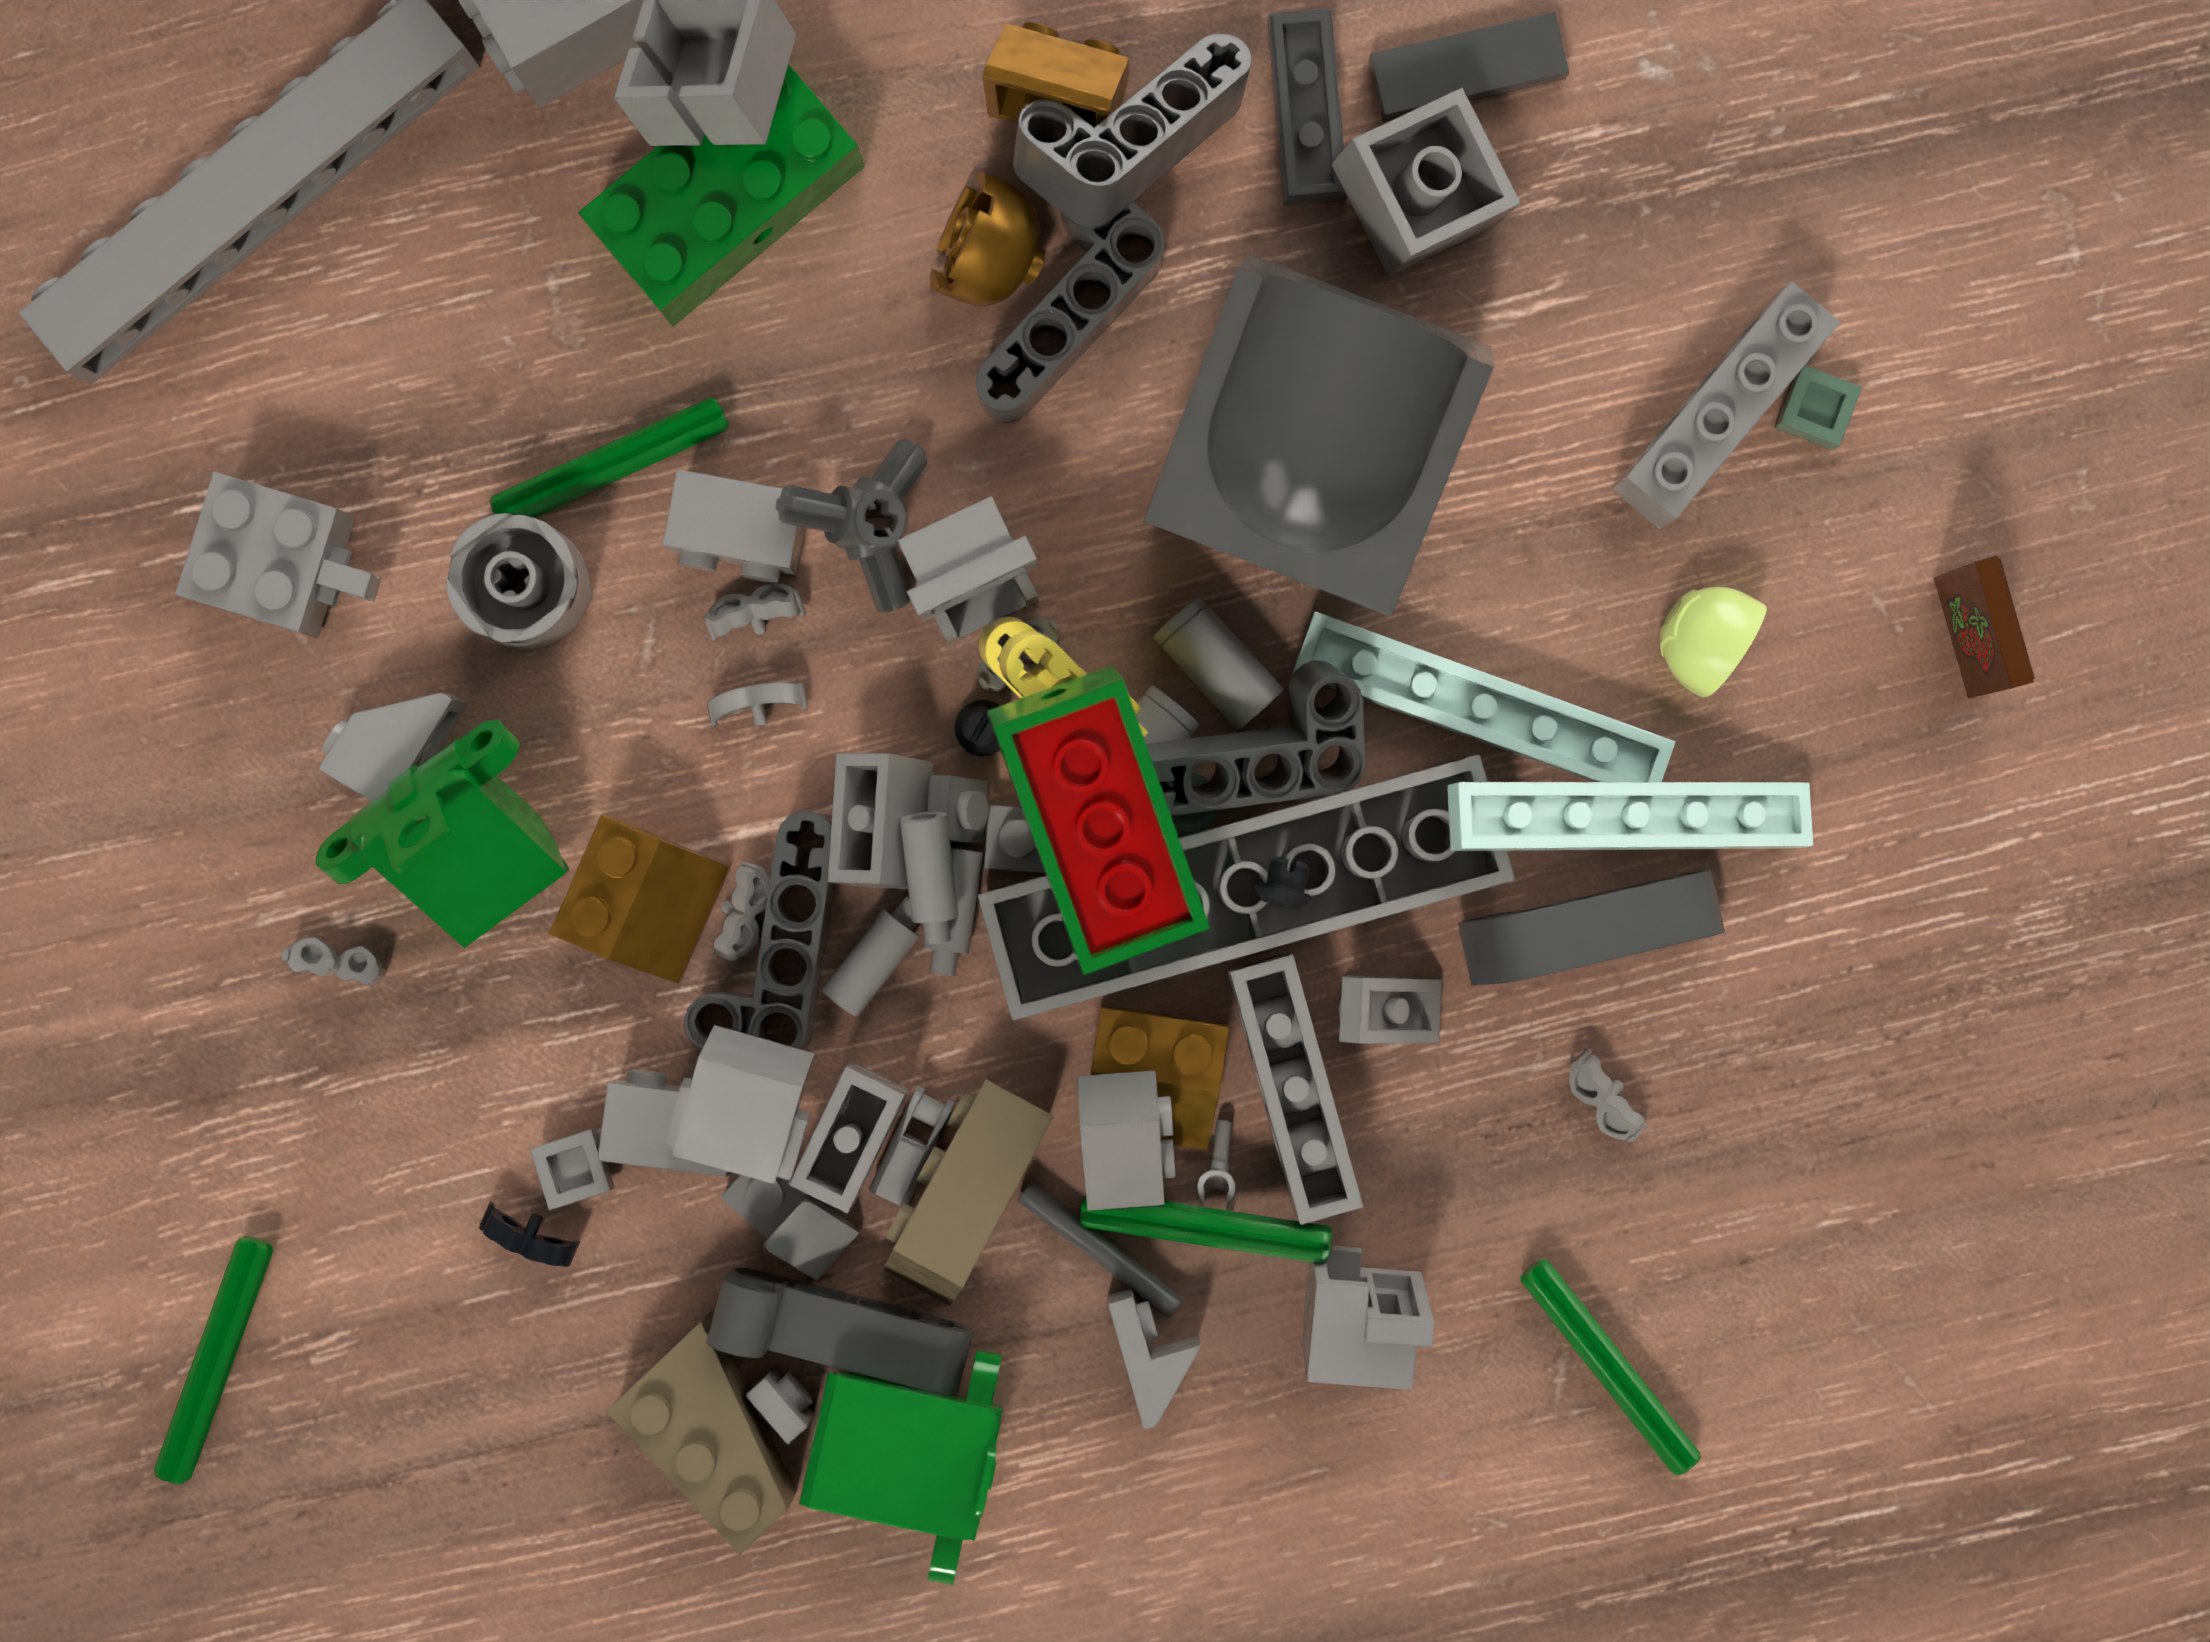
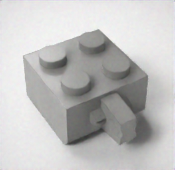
M213 471L175 595L318 638L328 605L336 606L340 592L375 602L382 578L348 566L352 551L346 550L355 517L331 506Z

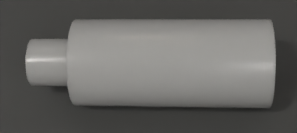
M931 811L903 816L900 818L912 921L923 924L926 944L949 942L951 940L949 920L958 917L959 913L947 813Z
M951 848L959 916L949 920L951 935L949 942L926 944L924 937L923 948L933 949L930 973L955 976L958 953L969 954L983 853Z
M908 896L903 899L893 914L886 909L880 912L821 989L832 1001L857 1018L920 937L913 930L917 923L912 921Z

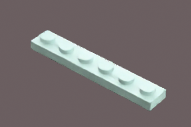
M1316 611L1313 613L1292 674H1294L1303 664L1314 660L1326 661L1355 681L1361 690L1364 700L1591 782H1662L1676 741ZM1332 682L1325 684L1328 687L1336 689V683Z
M1457 782L1448 785L1451 851L1786 849L1813 846L1810 783Z

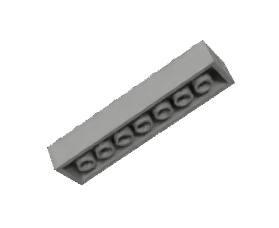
M1480 755L1179 838L1210 929L1083 975L1074 954L1046 876L979 894V903L1012 1021L1514 881L1515 877L1507 851H1451L1448 785L1457 782H1487ZM1276 857L1289 859L1287 866L1289 872H1292L1294 862L1300 861L1306 863L1310 870L1304 893L1309 894L1313 900L1312 903L1300 910L1274 905L1261 900L1255 890V885L1266 883L1271 864L1270 861Z

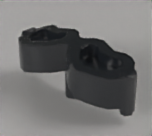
M491 1201L479 1224V1229L483 1234L504 1249L518 1253L528 1260L550 1266H570L581 1242H570L555 1237L536 1235L543 1221L542 1216L532 1213L524 1228L515 1219L496 1209L495 1204Z

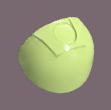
M1728 587L1693 589L1682 595L1668 613L1659 634L1661 654L1665 658L1671 673L1680 684L1700 697L1712 695L1727 680L1749 649L1763 623L1767 606L1741 591Z

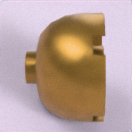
M979 171L975 177L981 186L980 189L977 191L966 186L946 223L936 251L942 254L946 253L948 257L943 272L931 268L930 288L957 301L975 306L995 305L1009 298L1015 293L1022 282L1031 285L1041 271L1046 251L1038 247L1041 232L1040 223L1035 207L1025 194L1009 183Z

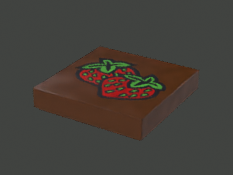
M1998 556L1975 561L1934 577L1967 697L1973 698L2034 683V673L2001 558L1998 559Z

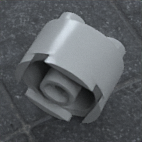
M510 513L487 516L467 528L457 539L452 549L448 578H446L447 595L452 608L461 621L474 632L505 646L527 650L542 648L559 641L576 627L591 602L592 589L590 587L589 571L579 549L565 535L544 521L534 517ZM517 570L528 574L524 580L527 587L520 594L512 591L516 585L512 575Z

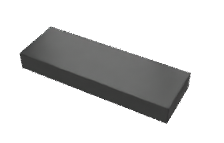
M1331 8L1268 14L1267 26L1284 206L1346 201L1348 196L1331 165L1344 149Z
M1555 12L1370 54L1369 57L1370 70L1383 121L1403 116L1460 88H1463L1468 100L1473 101L1565 80L1569 74Z

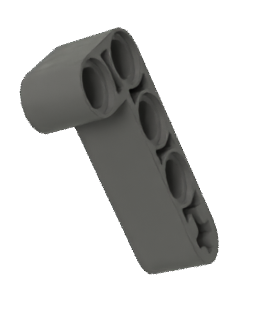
M1219 33L1203 38L1095 128L1058 101L1044 99L1036 100L1026 105L1020 112L1013 157L1015 173L1025 184L1073 222L1088 227L1101 226L1109 222L1237 113L1241 106L1251 67L1252 55L1250 49L1242 40L1233 35Z
M1134 201L1112 220L1101 226L1088 227L1079 225L1061 213L1064 229L1087 253L979 368L975 384L980 405L992 419L1009 423L1025 416L1160 271L1164 251L1162 230ZM1139 238L1146 241L1153 252L1145 261L1133 263L1123 259L1117 249L1127 239ZM1091 283L1105 288L1110 296L1105 305L1093 310L1082 307L1074 299V295L1079 288ZM1051 329L1060 332L1067 342L1063 350L1056 355L1045 356L1037 353L1031 346L1034 336L1042 330ZM1017 354H1020L1028 367L1016 380L1018 396L1012 399L1009 395L1003 394L997 400L994 399L993 381L999 379L1004 383L1010 382L1020 372L1019 359L1016 357ZM1031 370H1032L1033 372H1035L1036 374H1038L1039 376H1038V377H1034V376L1032 375V373H1031Z
M1314 660L1298 668L1290 680L1288 691L1290 726L1146 744L1171 816L1334 795L1351 790L1362 778L1366 763L1363 698L1358 685L1334 665L1326 661ZM1336 683V694L1333 700L1324 707L1315 708L1314 699L1318 690L1325 684ZM1339 746V755L1335 763L1329 768L1319 770L1317 763L1321 753L1329 747ZM1277 754L1278 761L1275 769L1267 776L1255 777V767L1259 760L1266 755ZM1206 762H1216V770L1212 779L1199 786L1191 785L1192 774L1198 766ZM1172 781L1174 785L1173 788H1171L1166 782Z
M798 811L788 816L780 825L776 836L753 995L723 991L705 994L695 999L687 1009L684 1017V1026L689 1040L698 1048L703 1049L710 1035L703 1026V1015L707 1007L712 1003L724 1005L730 1011L733 1017V1027L731 1030L768 1040L765 1026L768 1018L775 1012L787 1014L794 1020L797 1026V1036L790 1047L803 1050L809 1044L814 1029L835 883L828 882L832 821L827 816L812 811ZM810 822H814V832L824 836L825 840L823 848H813L811 850L808 868H822L820 880L808 875H787L789 864L799 867L803 866L804 848L794 845V836L796 832H806ZM797 885L809 888L816 899L814 913L803 922L791 919L784 909L786 893ZM787 948L797 950L806 961L805 976L796 985L784 983L775 972L776 958L781 951Z
M1712 869L1667 877L1535 908L1488 915L1458 923L1471 985L1500 984L1532 979L1725 933Z
M735 1267L722 1279L706 1343L712 1348L733 1355L760 1358L770 1350L933 1393L956 1395L959 1391L974 1330L965 1324L939 1316L760 1270Z

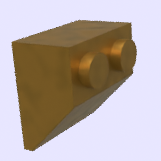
M1025 22L1022 27L1006 23L986 62L982 75L988 116L1018 124L1020 112L1026 105L1036 100L1048 99L1058 101L1067 106L1095 128L1121 106L1129 78V57L1120 55V50L1117 47L1104 41L1087 39L1084 40L1083 44L1061 39L1056 30L1043 24Z
M600 815L549 934L607 960L675 983H680L731 867L619 818Z
M1101 1004L1090 1075L1155 1071L1157 1097L1170 1096L1173 1136H1161V1140L1173 1139V1145L1207 1150L1220 1093L1230 1027L1226 1023Z

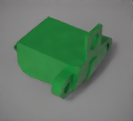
M489 720L481 723L461 739L452 741L420 766L412 765L388 783V790L352 815L350 821L332 833L322 843L316 855L317 867L337 884L350 883L373 867L463 948L474 942L569 871L567 863L560 855L555 838L542 818L526 801L497 776L512 763L519 751V740L498 720Z
M976 1350L966 1396L933 1393L855 1372H828L799 1504L809 1509L936 1535L927 1581L953 1586L963 1540L975 1541L980 1518L983 1517L988 1489L991 1490L997 1464L995 1460L996 1443L1003 1408L992 1402L1002 1355Z

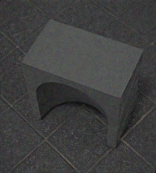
M1248 254L1235 273L1144 522L1392 617L1494 368L1491 346Z

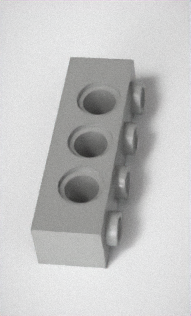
M1794 282L1788 283L1767 303L1614 485L1612 490L1659 530L1675 520L1841 322Z
M1285 953L1228 969L1227 974L1295 1217L1300 1225L1363 1208L1293 954Z

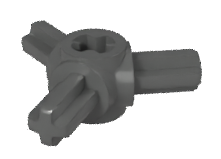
M901 439L895 443L872 478L860 477L853 488L838 486L832 493H826L788 485L783 488L780 498L776 501V510L779 512V520L781 522L824 531L825 537L829 542L845 549L849 560L859 559L876 609L881 613L898 610L911 601L907 593L909 588L895 547L899 545L897 540L902 538L901 536L906 527L907 509L903 498L926 467L927 459L925 457L926 452L919 445L913 444L907 439Z

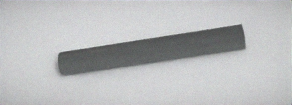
M1033 1180L1017 1199L1020 1204L1144 1300L1149 1301L1153 1307L1169 1318L1182 1302L1183 1296L1099 1231L1083 1226L1077 1214Z

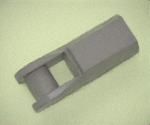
M918 1085L911 1097L869 1187V1190L875 1195L899 1206H902L903 1203L910 1205L920 1183L916 1179L934 1146L937 1147L955 1105V1101L948 1099L947 1103L944 1104L925 1095L924 1091L926 1088ZM913 1117L935 1127L928 1143L906 1133Z

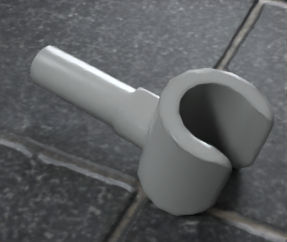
M1217 1120L1210 1169L1199 1178L1197 1184L1198 1206L1205 1207V1195L1208 1192L1220 1190L1227 1194L1226 1210L1233 1211L1235 1181L1228 1174V1157L1232 1122Z

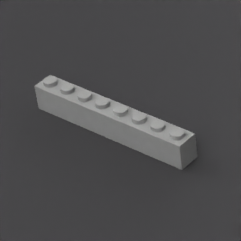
M427 0L389 1L379 11L376 22L359 36H350L337 43L330 51L328 61L308 77H298L288 83L280 92L279 101L259 117H250L239 123L230 133L229 142L210 157H201L190 163L182 171L180 181L161 197H153L141 203L130 216L131 221L112 237L101 238L88 246L81 255V262L62 278L50 279L39 286L31 297L32 302L22 309L19 315L66 372L92 385L479 69L480 66Z

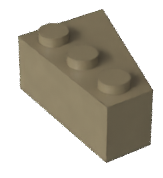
M985 1079L977 1096L965 1090L947 1125L958 1130L946 1152L934 1146L916 1181L927 1186L916 1208L903 1203L885 1238L893 1241L896 1245L883 1269L942 1302L951 1305L964 1287L1054 1116Z
M712 1309L624 1392L606 1413L740 1555L788 1510L796 1490L764 1420H760L754 1405L745 1396L748 1392L745 1387L746 1381L738 1364L735 1365L731 1354L712 1348L706 1343L714 1314Z

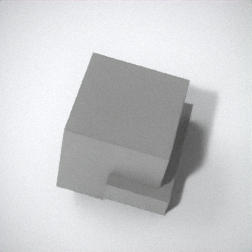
M992 496L897 540L919 585L907 591L911 602L922 622L932 617L935 618L947 644L986 627L998 618L1007 617L1039 602L1038 595L1027 572L1038 567L1037 558L1026 535L1013 541Z
M714 1025L698 1057L693 1078L684 1077L680 1085L664 1146L673 1148L671 1156L775 1184L777 1177L791 1181L810 1116V1112L799 1110L798 1108L815 1053Z
M1332 1246V1252L1327 1263L1317 1264L1309 1262L1301 1335L1307 1382L1412 1390L1417 1346L1432 1347L1435 1324L1422 1273L1418 1271L1361 1267L1362 1248Z

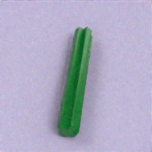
M709 397L493 495L490 499L492 512L494 514L510 513L534 518L725 432L729 427L727 417L720 403L715 398Z
M1085 1195L1081 1204V1224L1086 1228L1317 1264L1327 1263L1332 1252L1333 1231L1326 1225L1313 1223L1300 1225L1298 1221L1169 1201H1164L1165 1205L1087 1211Z
M244 1236L235 1242L154 1467V1475L163 1481L183 1484L192 1478L273 1253L272 1245L264 1240Z
M1541 1259L1528 1267L1520 1276L1522 1284L1667 1468L1674 1475L1679 1476L1694 1467L1701 1458L1699 1450L1553 1265L1547 1260Z

